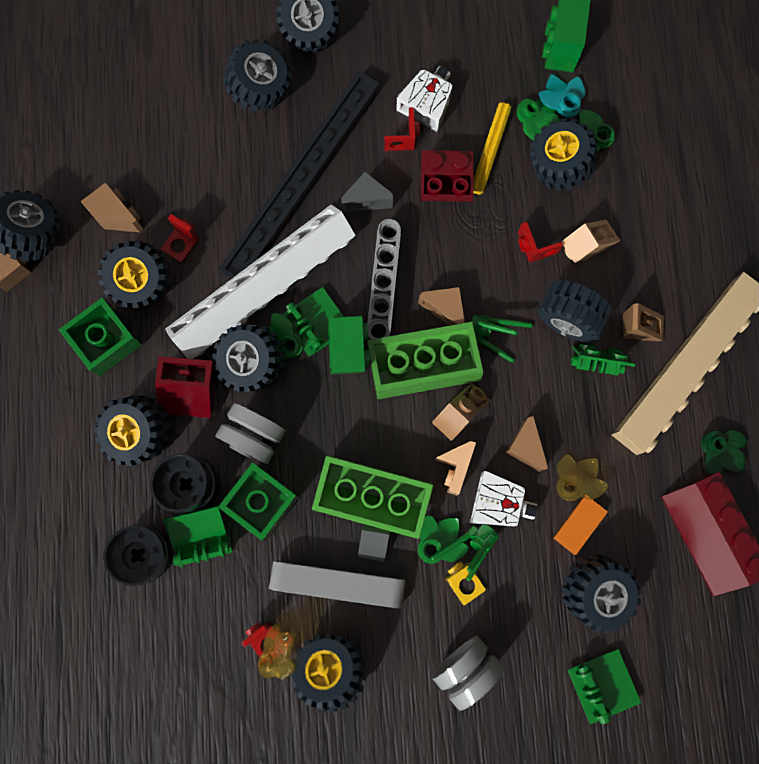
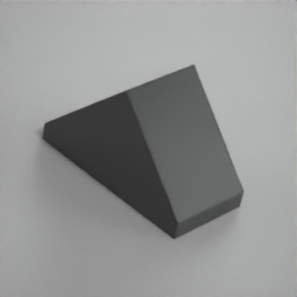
M366 172L360 176L341 198L343 212L393 208V194Z
M363 524L358 557L384 562L390 531Z

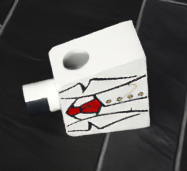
M442 66L437 68L434 75L426 70H421L398 96L397 111L408 116L409 108L414 107V120L438 132L452 94L453 86L447 82L450 72Z
M484 471L480 476L470 523L517 526L519 516L534 520L537 504L523 500L525 488Z

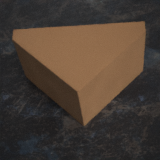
M459 287L422 292L419 296L418 303L447 325L465 323Z
M639 303L633 304L623 313V339L663 341V315Z
M532 416L523 421L506 453L540 472L548 469L535 420Z

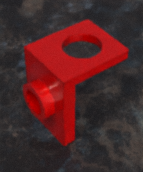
M414 107L409 108L408 111L409 135L385 136V151L414 150L415 137H419V121H414ZM392 142H403V144H400V145H393V144H391V143H392Z
M171 214L168 219L175 230L161 247V250L178 262L183 263L199 238L193 230L195 227L184 218L180 220ZM176 240H183L186 245L185 249L180 253H175L171 249L172 243Z
M522 223L519 228V246L523 253L526 252L529 263L558 254L563 247L562 242L537 249L528 223Z
M269 621L263 626L259 622L245 632L248 638L241 642L244 647L250 644L265 665H268L288 649ZM267 637L273 638L277 643L276 651L272 654H266L261 649V643Z

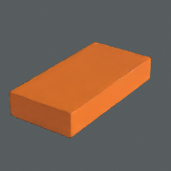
M584 495L552 538L576 555L608 511L587 495Z

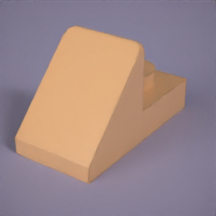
M470 441L435 459L455 467L454 471L449 469L444 485L448 486L447 493L459 495L473 454L475 442Z

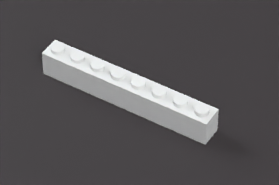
M332 205L328 206L165 328L170 338L188 359L201 356L209 346L216 341H220V335L227 333V329L246 322L250 315L266 307L271 299L287 291L292 283L304 278L312 268L325 262L329 255L337 249L345 247L349 240L356 235L342 211Z

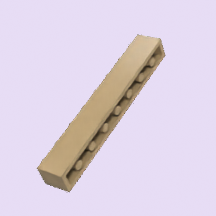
M745 272L731 281L612 433L614 438L636 455L645 452L649 453L656 446L658 440L655 438L661 431L664 433L670 428L674 422L671 419L676 411L681 412L690 401L687 399L692 391L696 392L704 384L703 376L706 372H712L721 361L718 359L722 352L726 353L736 342L733 339L737 332H743L751 323V320L748 319L753 312L756 314L759 311V283Z

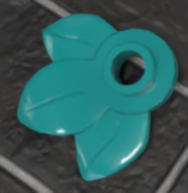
M552 74L547 81L546 90L541 91L539 96L543 104L548 108L556 109L562 116L571 118L576 116L581 109V100L585 95V89L579 77L572 79L566 84Z

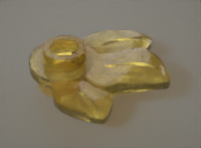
M566 454L557 465V473L560 478L556 485L558 495L566 501H575L580 497L592 500L603 495L608 488V484L600 479H596L599 470L598 460L596 458L585 459L576 463L570 455ZM567 485H573L575 487V490L573 492H568L565 490V487Z
M275 624L269 629L264 640V652L258 661L259 673L263 678L270 679L276 676L279 679H285L295 670V665L289 658V654L296 635L281 633L279 624Z

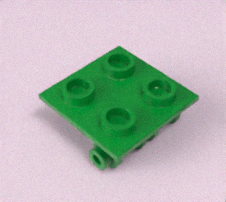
M323 287L296 305L294 302L290 303L285 308L287 311L282 314L293 323L294 333L301 337L303 349L309 357L329 344V318L344 317Z
M581 343L580 346L572 345L573 350L577 353V356L572 355L571 365L575 366V369L589 371L590 368L594 372L599 361V373H602L604 370L606 374L618 376L619 373H624L625 365L635 367V363L628 358L627 354L622 353L623 350L607 347L606 351L596 349V345Z
M218 506L163 519L175 553L173 555L175 566L184 567L185 564L201 563V560L209 561V558L225 557V554L232 553Z
M619 649L567 669L590 725L598 721L601 724H606L611 721L610 716L641 704Z

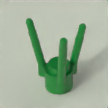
M474 314L472 319L476 341L511 363L515 361L513 357L483 337L489 338L491 330L512 335L517 334V330L496 324L533 327V324L529 322L494 318L485 315L479 316Z
M482 524L479 529L472 526L467 533L432 555L431 560L435 561L469 538H472L470 544L477 553L467 567L469 574L466 580L471 581L485 556L499 537L488 525Z

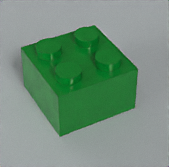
M558 0L557 6L552 5L550 20L547 21L545 29L547 41L544 43L542 58H546L544 68L574 72L585 46L590 0Z
M103 297L58 329L88 370L98 376L103 375L142 345L113 306Z
M362 316L329 318L330 375L365 372V367L369 366V350H364L363 341L368 339L367 323H362Z
M252 462L219 505V508L261 541H267L299 496Z

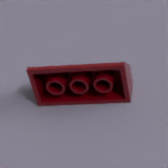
M720 472L706 474L661 496L712 596L744 588L759 581V544Z

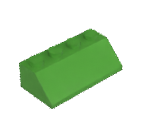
M472 322L367 340L377 400L478 382L483 375Z
M328 455L325 458L312 510L419 539L433 484Z

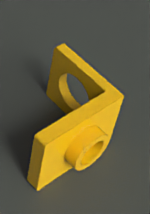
M462 562L457 563L448 570L450 575L445 577L463 605H466L486 590L476 574H474L472 578L475 584L474 591L471 594H463L460 591L459 584L461 580L469 574L467 567L470 563L468 562L464 565Z

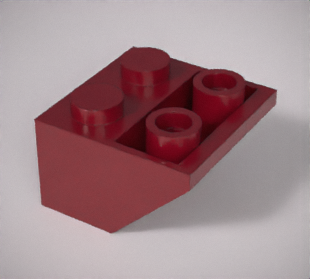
M422 150L420 163L421 201L473 202V151Z
M159 356L155 387L157 403L163 406L162 412L167 411L168 415L212 419L218 371L214 370L213 365L216 364L208 360Z

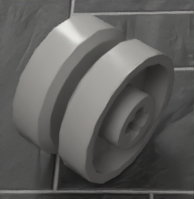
M233 403L227 416L232 422L240 426L239 429L228 424H222L215 437L229 444V448L250 459L254 457L268 465L274 451L270 446L261 442L264 438L274 444L280 443L286 430L261 415Z
M477 635L464 642L451 653L432 675V679L441 690L452 688L449 699L459 711L470 707L482 698L496 684L505 670V667L494 655L485 657L488 647Z

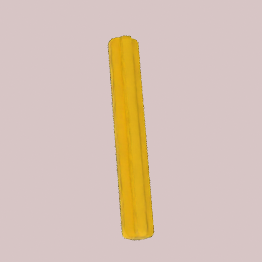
M504 102L498 104L473 179V193L482 195L510 114V104Z

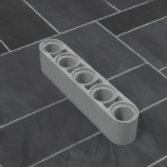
M392 219L382 221L377 231L367 323L368 340L377 339L371 333L378 328L385 331L386 335L384 337H389L391 334L401 227L398 222ZM392 231L395 233V236L386 238L383 236V233ZM383 255H390L393 260L389 263H384L380 258ZM381 279H386L391 284L386 288L378 286L377 282ZM378 304H385L388 310L384 313H379L375 311L374 307Z
M273 561L269 589L370 605L402 608L406 580Z

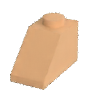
M602 220L585 223L565 238L562 244L565 247L566 255L574 263L593 257L620 240L608 221Z

